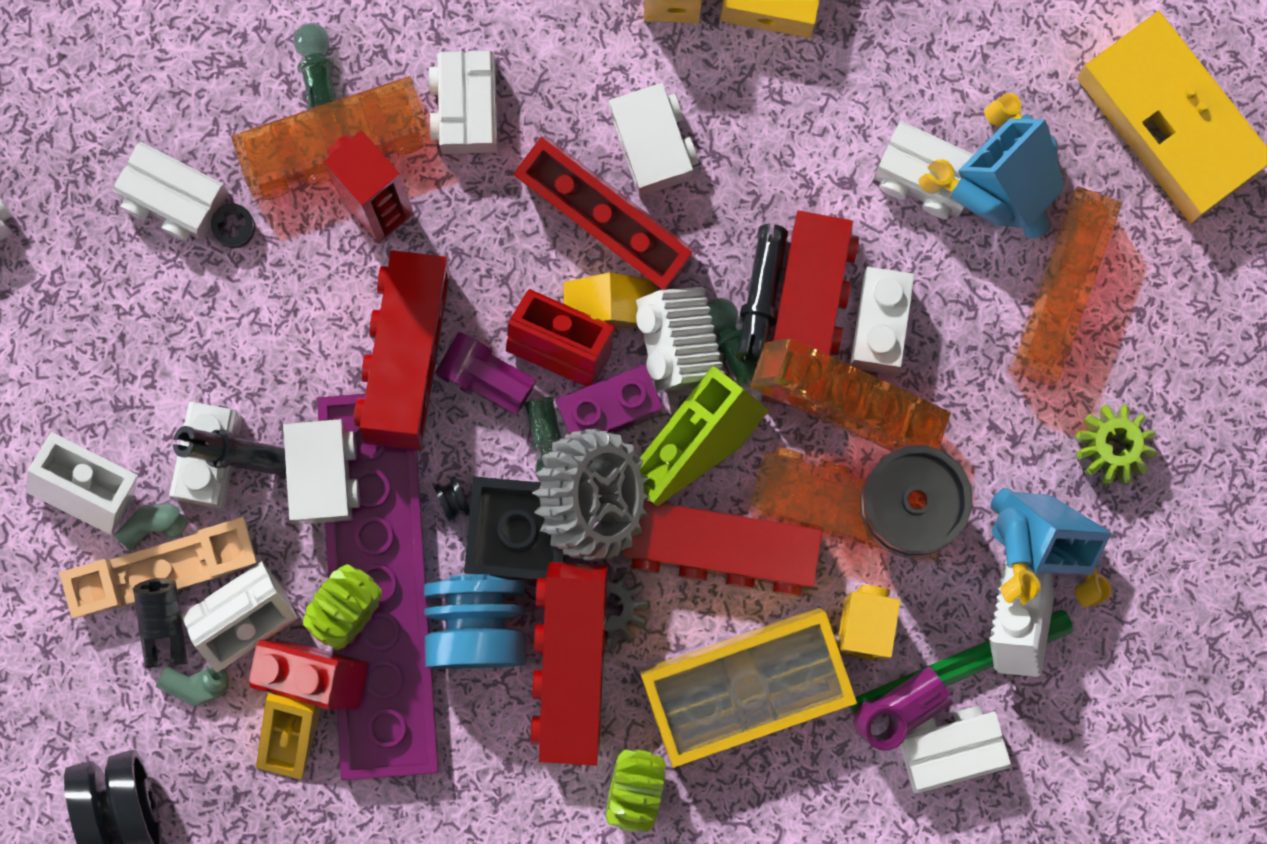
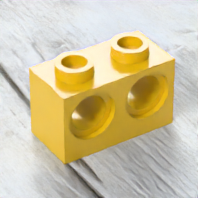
M861 585V588H857V592H850L844 599L837 641L840 655L878 662L890 659L892 657L901 599L890 598V589L872 585Z

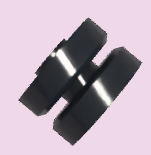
M928 445L904 446L887 454L867 476L859 497L860 518L869 537L885 551L904 558L926 557L945 548L966 527L973 507L972 486L963 467L947 452ZM912 492L920 494L918 501H925L923 508L914 509L910 506L908 497Z
M137 750L109 756L105 767V774L94 761L66 767L64 791L70 823L77 844H162L161 826L154 793L147 770Z

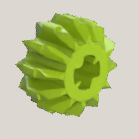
M1109 405L1102 406L1099 409L1100 419L1091 414L1084 418L1083 422L1089 431H1078L1075 434V440L1089 445V447L1075 453L1076 459L1084 460L1091 457L1094 462L1086 468L1085 473L1088 476H1092L1100 468L1104 469L1101 479L1105 485L1112 483L1115 474H1117L1119 481L1123 485L1132 482V471L1140 476L1148 471V467L1142 459H1153L1157 454L1154 448L1144 445V442H1148L1156 437V432L1154 430L1141 432L1139 426L1146 421V416L1142 413L1132 421L1128 420L1130 414L1128 405L1119 407L1116 417ZM1117 434L1120 436L1119 443L1126 446V449L1114 455L1112 454L1113 446L1107 444L1106 440Z
M346 564L333 571L327 581L322 583L318 592L313 595L312 602L306 607L303 626L324 645H329L336 650L342 649L347 644L352 643L358 633L362 632L367 622L371 620L373 612L379 606L382 589L361 569L357 570L351 565Z
M625 749L617 756L606 805L605 817L609 825L629 832H648L654 826L661 803L666 774V764L663 757L639 749L635 751Z

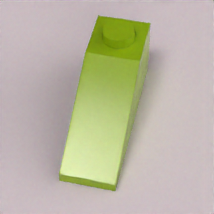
M712 366L640 457V459H643L639 470L640 474L649 477L643 484L644 493L650 496L648 499L657 506L661 505L734 453L744 444L770 410L720 370Z

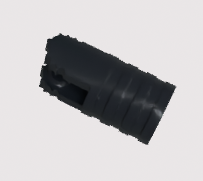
M155 578L138 583L133 588L144 667H157L158 649L155 646V639L170 637V651L174 665L188 664L176 582L168 578Z

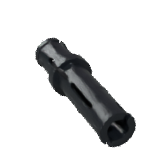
M763 224L758 228V240L747 303L741 306L740 320L743 322L736 357L746 364H750L752 349L753 355H755V365L766 362L770 329L777 322L778 314L774 306L788 231L776 224L774 225L773 238L769 234L770 224Z
M182 426L174 435L173 440L189 443V446L173 444V450L179 457L205 460L209 466L215 468L234 466L287 478L285 448L235 438L230 431L221 429L207 432L189 426Z

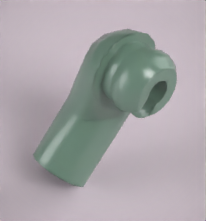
M172 504L144 505L129 518L114 536L127 549L132 551L149 532L164 531L170 538L178 537L186 529L187 520L184 515L180 514V509Z
M166 666L156 684V688L191 706H199L221 697L228 690L229 676L225 669L217 673L210 666L206 670L188 677Z

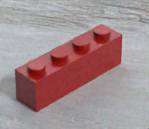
M362 130L358 131L353 137L350 134L343 135L327 150L329 157L323 162L342 203L378 244L381 243L414 215L400 173Z
M541 136L513 173L521 182L662 290H668L673 286L698 253L697 250L550 138Z
M797 210L762 402L818 411L821 400L830 401L835 373L826 372L830 354L838 355L843 327L835 326L838 308H847L851 281L843 280L846 262L855 263L859 236L851 234L853 220Z
M391 250L388 267L381 266L379 269L377 293L382 294L383 297L380 310L373 309L370 319L369 335L370 338H375L373 354L366 353L362 364V382H367L365 399L357 398L354 410V426L360 427L364 444L419 451L422 449L450 282V270L446 256Z
M644 501L643 509L648 514V517L639 519L642 534L633 536L632 547L625 548L623 551V559L632 561L631 569L659 573L660 565L679 568L678 577L706 581L707 574L710 573L727 576L725 584L729 586L754 589L755 581L774 584V593L801 597L802 589L811 590L814 587L823 530L663 503L657 506L651 501Z
M550 562L546 578L537 579L536 607H543L545 611L544 624H536L534 653L543 654L542 670H534L532 699L541 700L540 716H532L530 742L531 745H539V762L597 766L601 733L608 565Z

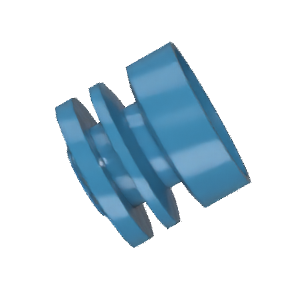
M490 574L450 576V578L423 585L425 598L445 599V606L425 608L424 617L446 621V630L432 632L424 636L425 668H500L524 666L527 664L526 633L518 630L504 629V619L524 615L525 606L503 604V598L524 595L525 582L509 580Z

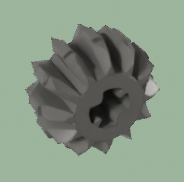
M608 567L607 601L610 596H615L620 600L617 602V607H623L620 617L611 615L605 623V633H608V648L615 649L617 644L615 633L618 631L621 632L628 644L635 640L633 633L627 627L629 623L639 629H645L647 621L633 615V611L649 610L650 602L646 600L633 602L632 598L641 594L644 590V585L639 582L626 590L624 587L630 577V572L626 570L621 572L617 584L611 583L612 572L610 567Z

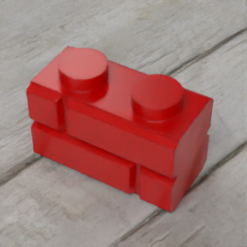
M528 289L508 323V338L505 351L588 387L595 384L611 355L615 326L598 318L592 319L591 315Z
M259 640L255 647L249 686L253 689L272 692L275 695L325 709H358L361 703L368 666L367 661L288 640Z

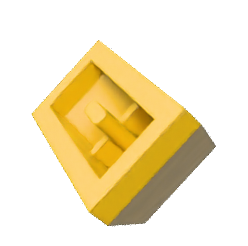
M611 272L563 282L564 304L591 315L592 319L598 318L614 325L615 328H638L636 322L638 311L636 300L658 291L657 285L648 278Z
M268 693L265 700L256 768L302 780L322 707Z

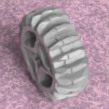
M600 429L574 431L571 434H566L565 439L552 442L553 452L542 456L546 469L535 473L541 481V486L533 494L540 498L541 506L534 513L545 519L540 531L551 535V546L563 549V554L569 555L572 558H583L584 561H598L599 559L619 556L620 550L632 547L633 536L642 534L639 519L648 517V514L643 509V504L650 496L644 493L643 484L649 477L640 474L639 471L643 459L633 456V445L622 442L621 435L607 433V431H601ZM592 461L591 466L587 469L586 465ZM595 522H599V523L596 525V527L592 530V528H593Z

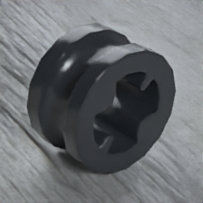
M235 203L219 207L211 220V230L215 238L223 246L232 249L247 245L253 239L256 231L255 221L250 212L242 205ZM236 214L235 216L238 221L244 217L246 225L239 228V236L231 238L228 231L224 235L221 233V227L228 224V216Z
M455 476L450 477L449 483L445 486L439 483L433 485L450 524L455 522V518L459 514H464L466 517L469 516V506Z

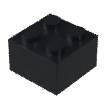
M473 476L464 565L465 575L490 574L509 580L537 584L538 578H546L550 562L564 563L565 555L563 554V549L551 546V535L540 531L545 521L544 517L534 513L541 504L540 498L534 495L533 492L540 488L541 482Z

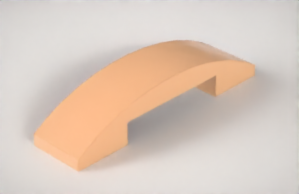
M245 517L198 530L197 534L111 560L102 559L59 572L71 618L77 619L135 604L134 586L149 579H172L176 582L177 591L258 564Z

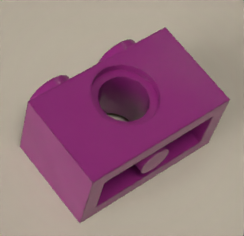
M645 364L556 399L558 411L568 434L574 431H586L587 429H600L601 431H607V433L616 434L659 417L663 412L662 404Z

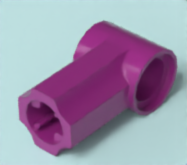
M458 332L434 373L448 383L450 380L461 386L460 390L468 394L474 392L512 415L517 416L536 384V379L495 357V353L481 342Z
M927 667L881 698L863 702L854 714L853 725L861 738L871 746L881 751H890L903 743L909 732L952 705L953 702L943 682L932 668ZM888 714L889 725L887 729L879 735H872L871 725L873 720L879 715Z

